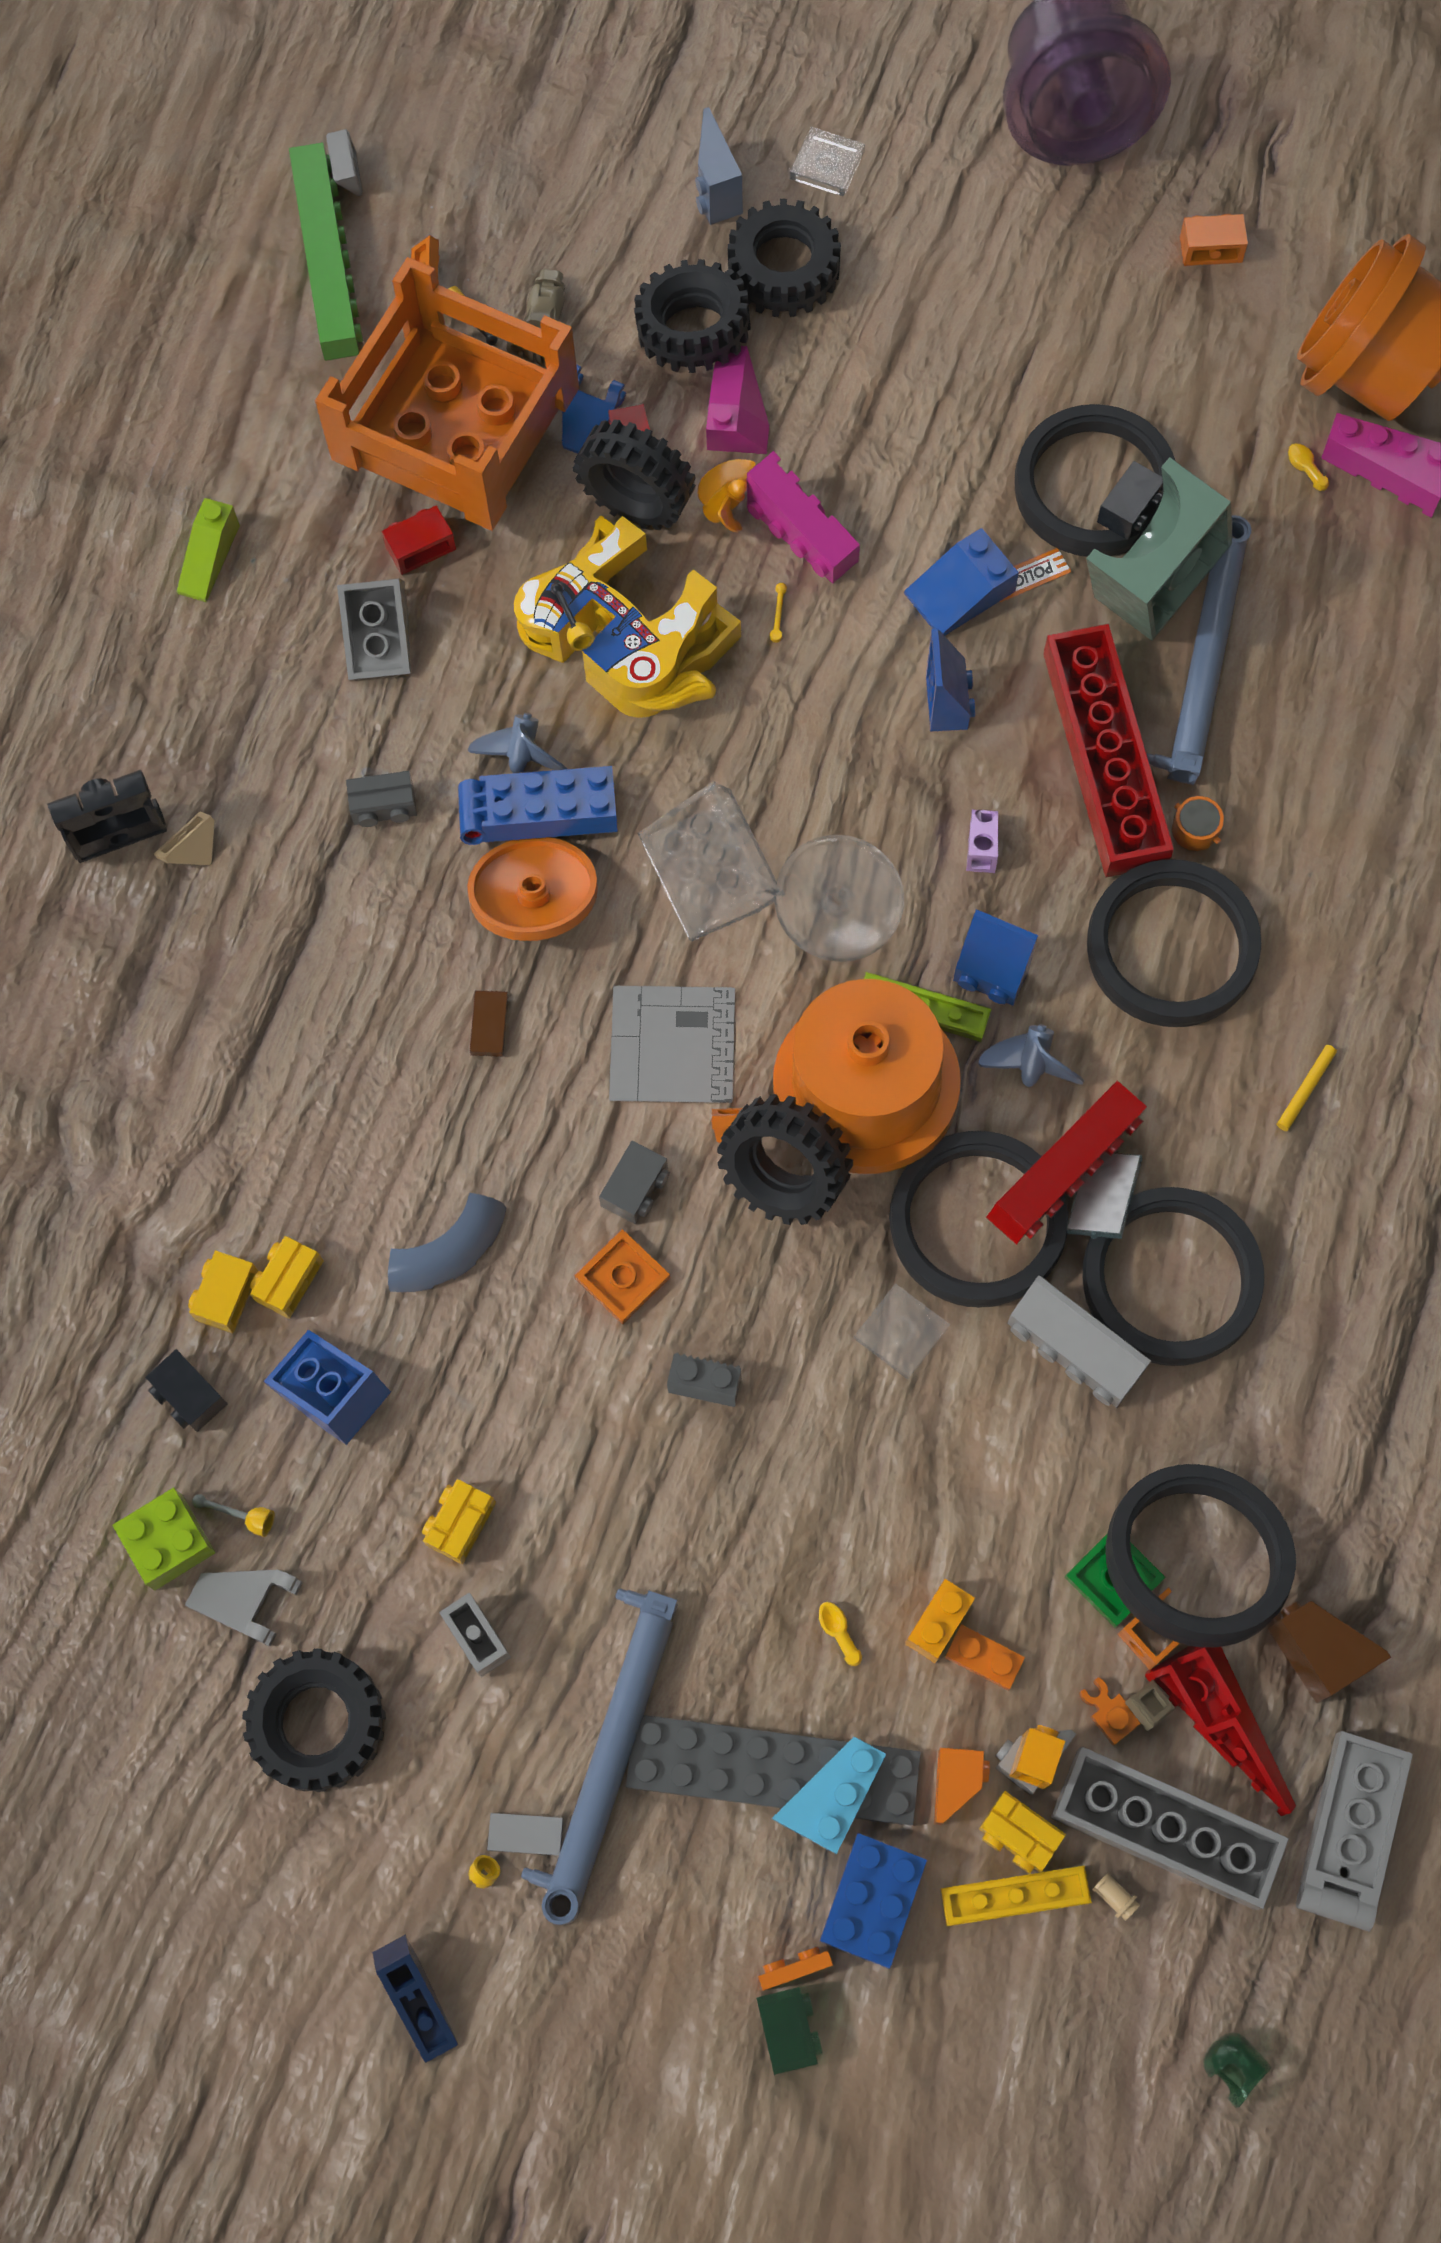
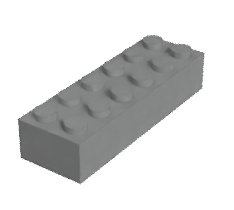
M1080 1747L1076 1751L1051 1815V1819L1254 1910L1264 1909L1289 1840L1285 1836L1085 1747Z

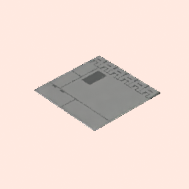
M614 986L609 1100L732 1103L735 988Z

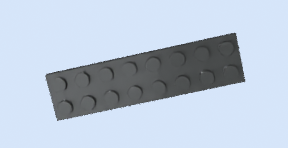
M643 1715L630 1754L626 1788L782 1809L848 1742ZM871 1745L886 1753V1756L855 1819L913 1826L921 1751Z

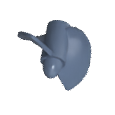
M529 713L515 715L513 727L486 734L473 741L468 747V752L507 755L512 773H521L529 761L536 762L553 770L567 769L562 763L534 743L539 720L531 717L532 715Z
M1042 1024L1038 1026L1031 1025L1029 1026L1028 1033L1011 1037L991 1046L984 1051L978 1062V1065L984 1068H1019L1021 1070L1022 1082L1027 1087L1035 1085L1040 1075H1043L1044 1072L1076 1084L1083 1085L1084 1082L1081 1076L1049 1053L1054 1031Z

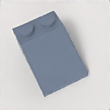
M707 107L703 109L698 159L699 177L695 178V183L699 192V196L696 197L698 210L701 215H706L711 225L743 214L742 173L710 108Z

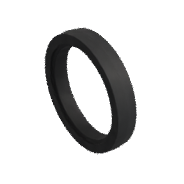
M1100 404L1080 405L1061 410L1042 421L1030 433L1020 451L1015 468V495L1019 510L1030 528L1041 539L1062 551L1088 557L1094 549L1108 556L1126 553L1140 538L1157 510L1153 508L1147 514L1149 519L1141 532L1135 531L1129 540L1111 530H1089L1073 526L1055 516L1040 499L1034 482L1035 466L1042 454L1052 444L1064 437L1082 432H1102L1125 439L1146 456L1154 472L1162 476L1161 467L1170 457L1175 461L1173 452L1165 438L1152 424L1128 410Z
M1186 860L1152 861L1122 874L1106 889L1093 910L1088 927V960L1099 987L1122 1011L1153 1025L1188 1027L1205 1023L1220 1016L1230 1009L1246 992L1259 964L1261 931L1258 918L1248 898L1223 874L1205 865ZM1158 886L1185 887L1198 891L1212 899L1228 915L1237 934L1239 957L1233 975L1215 992L1191 1001L1175 1002L1161 1000L1135 988L1117 969L1108 943L1110 921L1118 908L1126 900L1143 890Z
M989 1131L955 1133L943 1137L924 1157L907 1165L895 1186L890 1204L889 1221L893 1244L907 1272L919 1285L934 1296L966 1307L980 1308L1003 1305L1023 1297L1038 1276L1045 1279L1056 1266L1063 1252L1068 1233L1066 1197L1064 1195L1060 1199L1064 1202V1205L1052 1218L1046 1215L1047 1231L1040 1252L1027 1267L1017 1274L1000 1281L975 1283L963 1281L942 1272L924 1256L912 1232L910 1208L913 1197L922 1181L942 1164L962 1157L984 1156L995 1158L1012 1165L1023 1174L1042 1157L1023 1142L1000 1133Z
M1161 1187L1146 1190L1129 1197L1120 1231L1136 1219L1160 1212L1190 1215L1212 1226L1228 1242L1239 1265L1241 1291L1235 1311L1219 1329L1195 1340L1166 1341L1139 1331L1122 1317L1107 1291L1104 1275L1105 1258L1109 1245L1118 1233L1094 1231L1091 1235L1083 1260V1290L1088 1308L1094 1318L1151 1360L1150 1363L1184 1366L1206 1361L1235 1344L1248 1330L1258 1312L1264 1289V1265L1260 1249L1245 1222L1231 1208L1218 1199L1187 1188Z
M1200 1464L1175 1465L1157 1470L1142 1478L1127 1492L1115 1509L1109 1524L1105 1554L1113 1587L1124 1605L1139 1621L1165 1638L1196 1647L1214 1648L1237 1644L1264 1629L1278 1615L1289 1596L1296 1570V1552L1289 1527L1275 1504L1260 1489L1234 1473ZM1175 1494L1206 1495L1231 1505L1254 1525L1266 1546L1270 1563V1576L1265 1594L1258 1602L1245 1611L1220 1618L1194 1616L1171 1607L1147 1587L1133 1562L1130 1535L1133 1522L1137 1516L1151 1503Z

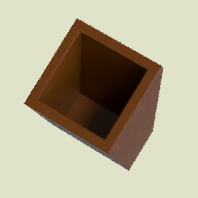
M1298 1601L1289 1605L1278 1613L1274 1618L1276 1623L1268 1628L1316 1703L1332 1696L1391 1658L1388 1651L1312 1601L1302 1607Z

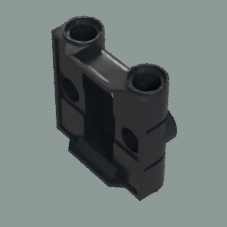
M142 770L113 779L116 791L110 781L97 778L82 785L79 792L81 802L77 794L74 793L47 803L57 830L61 832L66 845L79 863L167 832L162 811L156 798L151 799L152 795Z

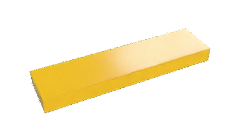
M1085 1865L940 1889L946 1927L1092 1903Z

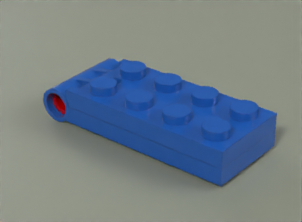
M612 766L479 776V781L475 779L463 780L458 785L460 839L468 845H477L482 842L618 832Z

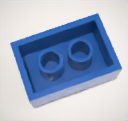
M857 1833L819 1942L890 1969L927 1860Z

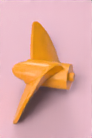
M746 459L728 460L718 464L701 478L697 494L701 503L704 504L703 513L708 520L713 523L721 521L728 530L735 533L743 529L742 525L733 517L732 510L745 498L747 473L756 466L754 461Z

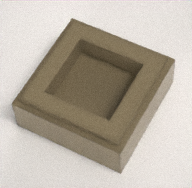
M1154 1680L1125 1701V1704L1147 1732L1176 1709Z

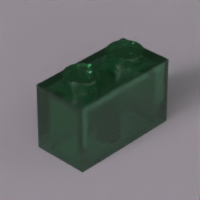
M800 1987L756 1997L774 2075L818 2064L816 2056L823 2054L818 2031L810 2032L807 2017L814 2016L809 1993L801 1994Z

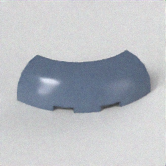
M469 1193L462 1214L455 1224L442 1236L432 1242L414 1248H391L388 1265V1286L390 1292L428 1290L452 1278L455 1280L476 1265V1261L494 1243L504 1221L506 1206L494 1198Z

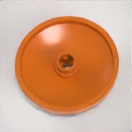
M545 837L511 840L490 850L476 863L471 871L467 892L472 913L486 929L496 935L512 940L537 941L561 935L581 923L588 916L596 902L598 885L595 868L583 851L566 841Z

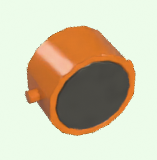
M1195 796L1189 797L1182 804L1177 803L1174 806L1177 811L1171 830L1174 839L1179 845L1187 850L1201 851L1208 849L1214 842L1217 845L1221 842L1219 834L1223 827L1224 815L1222 809L1215 801L1208 797Z

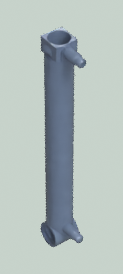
M1236 515L1231 516L1232 536L1235 537L1232 538V545L1209 572L1171 757H1166L1158 754H1146L1150 765L1169 772L1167 779L1194 785L1203 763L1246 545L1251 534L1249 522L1245 518Z
M617 1590L615 1598L623 1601L625 1604L640 1608V1614L553 1875L537 1869L524 1868L522 1871V1879L548 1889L542 1900V1911L546 1919L556 1925L564 1926L571 1924L580 1913L581 1903L674 1624L673 1619L678 1601L652 1591H648V1594L643 1595L631 1590ZM557 1896H567L571 1902V1909L566 1916L557 1917L552 1912V1902Z

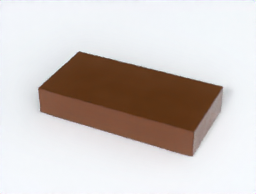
M475 990L470 1055L503 1057L508 992Z

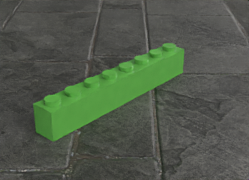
M323 142L289 148L319 341L324 360L357 356L359 354L358 343L363 342L360 323L355 324L354 318L359 317L356 299L350 298V293H355L352 274H346V269L351 268L348 250H342V245L347 244L344 226H338V221L343 220L340 202H334V197L339 196L337 183L333 178H330V173H332L329 154L326 155Z

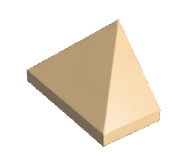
M199 812L161 846L154 855L157 859L166 863L211 865L215 820L210 815Z

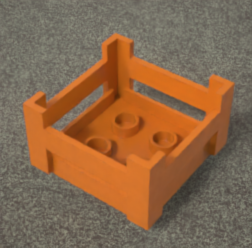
M407 257L392 280L395 298L340 383L339 379L330 376L315 399L331 460L357 472L362 467L462 511L466 520L493 531L507 508L505 497L558 410L565 412L579 390L573 330L571 326L545 315L540 321L541 328L440 286L437 284L435 268ZM443 314L545 357L546 369L445 326ZM403 328L405 337L403 344L352 421L349 410Z

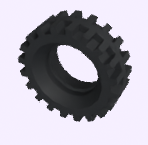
M780 199V205L771 206L770 201L763 202L762 210L757 211L754 207L748 209V219L746 220L740 216L736 221V230L731 229L728 244V269L730 268L735 272V280L741 278L744 282V290H747L748 303L754 302L756 304V312L762 314L766 308L772 310V317H779L780 311H789L790 317H796L797 310L804 308L806 313L813 311V303L815 301L820 305L826 302V292L833 293L836 280H839L841 242H838L837 228L831 229V219L828 216L822 219L819 217V208L813 206L810 211L804 209V201L797 200L796 206L787 205V199ZM788 237L797 239L807 245L811 251V258L805 266L795 271L779 272L770 270L762 265L757 259V251L763 243L771 239Z
M698 259L697 265H688L687 260H682L680 267L673 268L671 264L664 266L665 272L661 275L653 272L650 275L651 283L643 282L640 285L641 295H635L634 299L636 307L634 308L639 343L641 348L645 347V354L649 359L656 356L657 365L663 367L666 363L671 364L672 371L678 372L680 367H688L689 373H696V367L705 366L706 371L713 369L714 362L720 361L724 365L729 362L728 354L738 355L741 352L740 342L747 343L749 339L748 331L751 330L747 290H744V282L741 278L735 280V272L729 268L723 272L720 263L715 262L710 267L705 265V260ZM685 308H708L721 316L716 324L700 331L682 332L672 330L666 326V322L670 317Z
M607 420L601 421L599 426L596 424L574 460L573 472L578 474L575 479L577 483L585 485L584 493L586 495H593L596 498L595 504L599 507L603 505L611 510L609 514L615 517L617 514L623 516L631 523H639L643 529H647L649 525H652L655 530H661L663 526L667 529L671 528L673 523L677 522L696 487L694 484L695 474L688 472L691 466L689 462L681 461V453L677 449L671 450L667 446L668 441L664 438L658 440L652 436L651 430L646 428L645 431L637 429L636 424L631 422L627 426H624L620 420H613L611 425Z
M770 1094L765 1102L760 1096L755 1098L750 1106L746 1104L721 1137L722 1142L717 1148V1153L722 1155L717 1162L718 1168L727 1170V1174L723 1178L725 1184H733L737 1190L733 1195L738 1200L743 1197L751 1203L748 1207L751 1211L755 1212L759 1208L766 1212V1219L772 1221L775 1216L782 1217L783 1224L791 1225L793 1220L797 1218L800 1224L804 1225L808 1224L812 1217L816 1221L821 1219L824 1213L828 1212L849 1181L851 1177L849 1171L853 1166V1159L846 1158L851 1148L849 1143L840 1142L839 1139L843 1134L842 1130L839 1127L832 1129L827 1124L830 1117L826 1113L818 1116L812 1112L814 1105L807 1102L804 1107L796 1104V1097L788 1096L784 1102H781L777 1094ZM770 1136L781 1139L800 1150L812 1164L814 1174L799 1176L786 1172L775 1165L765 1152L762 1138Z
M313 1649L311 1652H302L301 1650L292 1652L293 1656L284 1660L279 1658L274 1661L273 1664L275 1666L267 1673L262 1671L257 1677L260 1682L255 1690H249L247 1698L250 1699L248 1709L243 1711L242 1719L246 1721V1732H243L244 1741L248 1742L251 1749L249 1754L261 1766L262 1771L283 1785L304 1792L305 1790L325 1792L326 1789L332 1787L340 1788L346 1785V1781L352 1777H359L364 1772L363 1768L370 1759L374 1760L377 1755L375 1750L379 1740L383 1741L384 1732L382 1731L383 1720L386 1719L380 1700L382 1696L372 1682L373 1679L356 1663L339 1653L325 1652L322 1649ZM311 1688H326L337 1693L344 1701L348 1712V1728L342 1741L332 1750L320 1755H305L296 1751L287 1741L283 1729L284 1714L289 1703L299 1693Z

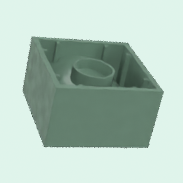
M1170 457L1161 467L1164 492L1160 505L1149 525L1132 548L1122 558L1105 555L1096 549L1086 558L1094 598L1151 641L1154 640L1232 545L1231 502Z

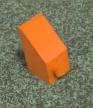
M941 1747L938 1750L935 1825H942L982 1789V1782H989L990 1761L984 1760V1751Z

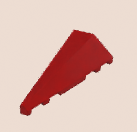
M1188 1646L1147 1671L1145 1674L1146 1679L1149 1682L1154 1680L1169 1695L1168 1699L1173 1706H1179L1195 1722L1193 1727L1233 1768L1238 1766L1252 1780L1251 1786L1257 1792L1263 1791L1278 1807L1277 1813L1280 1816L1292 1813L1296 1804L1222 1647Z

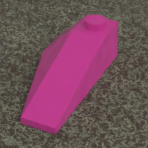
M741 346V352L738 355L728 354V363L723 365L720 361H717L714 364L706 425L707 450L767 454L769 422L747 346Z

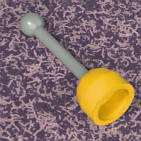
M201 1494L195 1495L192 1499V1503L196 1508L207 1507L244 1519L248 1530L258 1536L266 1537L274 1523L275 1512L264 1507L254 1508L245 1513L208 1501Z

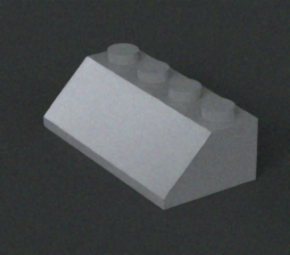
M1041 1276L1035 1279L1010 1315L1007 1323L1011 1326L1010 1330L1017 1338L1024 1342L1029 1340L1039 1348L1037 1351L1043 1358L1051 1363L1057 1361L1066 1368L1065 1373L1069 1378L1078 1384L1084 1382L1094 1390L1093 1395L1107 1406L1112 1404L1117 1408L1151 1362V1360Z

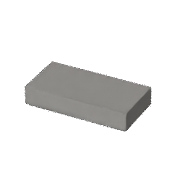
M491 1813L487 1850L559 1856L562 1843L563 1818Z

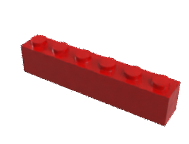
M1117 1080L998 1200L986 1218L1016 1245L1025 1236L1032 1239L1044 1225L1040 1220L1045 1215L1052 1218L1064 1205V1202L1060 1199L1066 1193L1072 1197L1085 1183L1081 1178L1086 1173L1093 1176L1103 1165L1104 1161L1101 1157L1105 1153L1112 1156L1124 1143L1121 1136L1125 1132L1131 1136L1144 1121L1140 1116L1147 1106Z

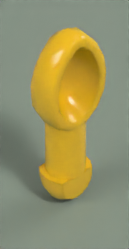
M1291 444L1288 451L1290 463L1297 470L1305 471L1316 490L1325 491L1329 486V479L1315 465L1312 451L1302 444Z
M822 1603L819 1608L821 1627L825 1633L836 1639L845 1655L844 1660L850 1666H858L862 1661V1653L860 1649L857 1650L847 1632L848 1622L844 1612L834 1603Z

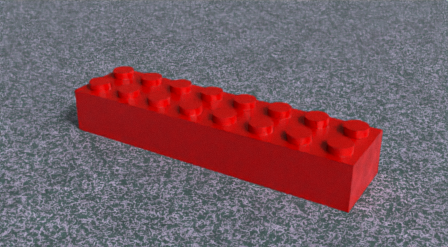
M1109 624L1047 635L1043 655L1105 878L1122 875L1130 869L1152 861L1170 860L1174 848Z

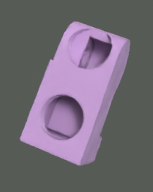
M972 809L966 871L995 873L998 859V811Z

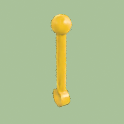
M778 583L775 587L778 595L774 629L770 632V640L774 643L782 640L780 623L783 596L787 592L785 583Z

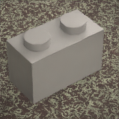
M467 1593L439 1612L481 1678L511 1658L470 1593Z

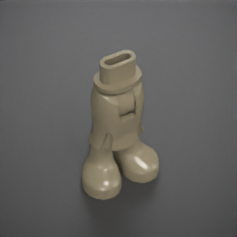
M548 269L540 271V276L535 279L529 293L527 312L523 321L541 328L540 321L544 315L559 321L564 305L565 285L562 282V272ZM507 341L506 349L508 353L531 363L533 362L534 352ZM536 354L537 362L540 365L546 366L545 357Z

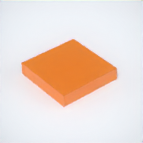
M623 1229L574 1275L575 1279L622 1325L671 1278L670 1274Z

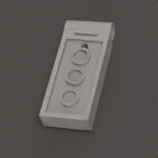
M1343 1731L1335 1734L1300 1879L1301 1885L1297 1894L1296 1908L1368 1932L1371 1931L1377 1914L1378 1902L1413 1756L1412 1753ZM1341 1868L1346 1872L1344 1878L1340 1875Z

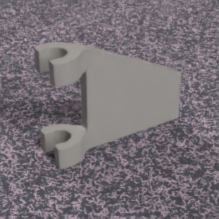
M278 1569L201 1573L185 1606L270 1647L276 1633L255 1623V1617L272 1585L297 1595L303 1582Z

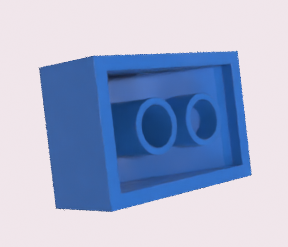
M980 528L956 543L904 591V594L931 628L939 629L945 636L1014 593L1019 572L983 528Z
M931 629L926 668L930 732L968 730L970 718L975 717L974 698L969 699L968 689L973 687L972 670H966L964 656L939 629Z
M976 909L955 968L953 981L958 982V985L967 991L974 992L977 990L988 995L989 999L995 1003H1007L1013 1006L1029 973L1038 935Z
M310 1330L302 1336L264 1380L266 1385L345 1445L350 1442L391 1393L372 1370Z

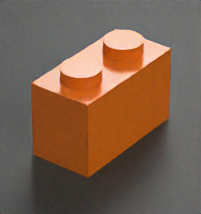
M1223 214L1218 216L1184 217L1180 233L1184 266L1243 263L1248 245L1244 215Z

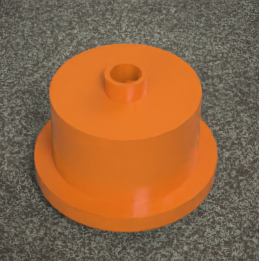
M1410 234L1400 238L1393 246L1381 239L1351 269L1314 321L1298 351L1297 359L1306 365L1300 382L1304 388L1314 395L1320 396L1334 385L1386 421H1391L1399 416L1426 386L1433 389L1441 381V281L1420 266L1426 251V246Z
M858 979L847 981L831 987L816 997L803 1012L799 1021L786 1035L774 1065L773 1090L781 1102H784L788 1096L796 1097V1104L802 1107L809 1102L814 1105L812 1112L818 1116L826 1113L830 1117L827 1124L832 1129L839 1127L842 1130L843 1134L839 1140L841 1143H849L851 1148L846 1158L853 1159L850 1173L878 1174L890 1172L910 1165L924 1157L942 1140L950 1128L957 1111L960 1096L961 1077L958 1058L949 1038L939 1026L935 1015L916 994L898 984L884 980Z

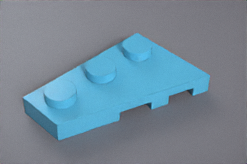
M853 1737L772 1817V1820L837 1854L886 1753Z

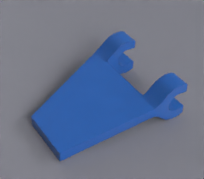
M576 365L578 383L580 385L584 376L580 373L581 366ZM613 380L605 400L578 390L565 412L562 411V446L564 449L578 454L596 424L599 426L601 421L604 420L609 422L608 411L617 409L626 397V392L623 391L625 387L623 383Z

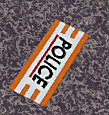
M1055 548L1015 565L1014 567L1019 572L1016 591L1000 602L1071 573L1059 549Z

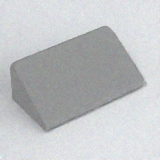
M344 129L328 133L326 138L334 181L355 195H362L363 190L356 150L349 131Z

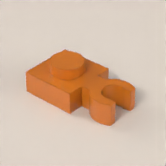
M1098 1677L1093 1681L1099 1688L1098 1697H1091L1085 1689L1080 1691L1079 1695L1084 1703L1096 1707L1098 1711L1090 1718L1114 1746L1141 1723L1125 1704V1700L1120 1694L1112 1700L1109 1698L1106 1683Z

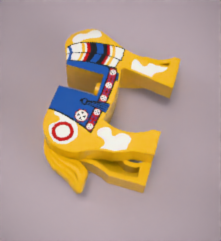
M600 515L595 520L594 531L590 540L578 552L574 560L530 578L519 588L514 600V613L517 618V629L521 640L532 651L564 663L575 652L567 640V631L571 624L557 596L553 595L550 590L552 584L560 583L563 586V596L576 622L587 624L592 633L596 630L598 634L592 645L582 650L586 682L620 712L631 717L644 718L656 715L663 710L676 709L696 701L713 698L716 694V687L701 673L710 670L741 638V621L717 603V587L695 570H692L687 575L683 593L677 603L662 616L647 621L643 614L627 598L607 585L611 577L647 551L646 533L623 516L613 525ZM711 612L709 620L702 626L704 620Z

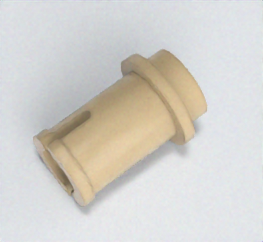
M1109 1872L1092 1889L1117 1912L1115 1915L1117 1918L1121 1916L1125 1921L1140 1906L1135 1900L1137 1896L1135 1894L1131 1896Z

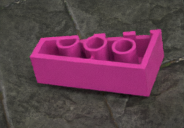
M1336 413L1321 459L1355 477L1360 475L1371 482V486L1380 491L1384 488L1399 496L1397 500L1406 505L1412 503L1423 509V514L1432 518L1441 498V443Z
M773 451L747 473V509L755 519H761L767 524L769 530L776 538H782L786 541L796 556L805 558L812 565L816 574L820 577L825 576L833 584L859 561L860 544L833 515L828 518L825 516L824 508L814 494L808 497L798 484L800 479L792 470L787 474L778 465L781 458Z

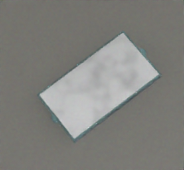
M1116 1151L1112 1156L1105 1153L1101 1157L1104 1163L1093 1176L1086 1173L1081 1178L1085 1183L1075 1194L1066 1227L1067 1234L1091 1236L1092 1239L1097 1237L1122 1239L1142 1163V1155L1124 1154Z

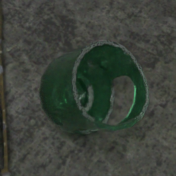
M1235 2032L1226 2033L1215 2040L1209 2046L1203 2058L1205 2073L1209 2078L1216 2074L1225 2082L1229 2088L1227 2099L1235 2108H1239L1244 2103L1253 2088L1272 2068L1245 2036Z

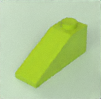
M204 498L192 525L177 588L179 595L207 602L240 527L232 505Z

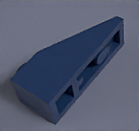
M406 1934L372 1952L376 1973L424 2062L427 2063L456 2047L458 2041Z

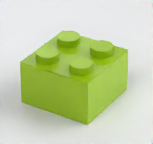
M174 1487L112 1525L145 1585L154 1591L216 1553L184 1496Z

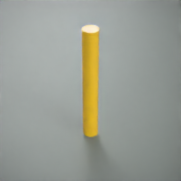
M1325 1045L1276 1124L1281 1130L1288 1131L1328 1068L1337 1053L1333 1046Z

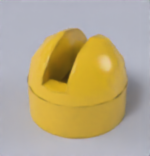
M480 1855L476 1857L469 1868V1880L476 1884L477 1888H488L499 1877L500 1866L492 1857ZM485 1870L488 1874L484 1875L481 1872Z

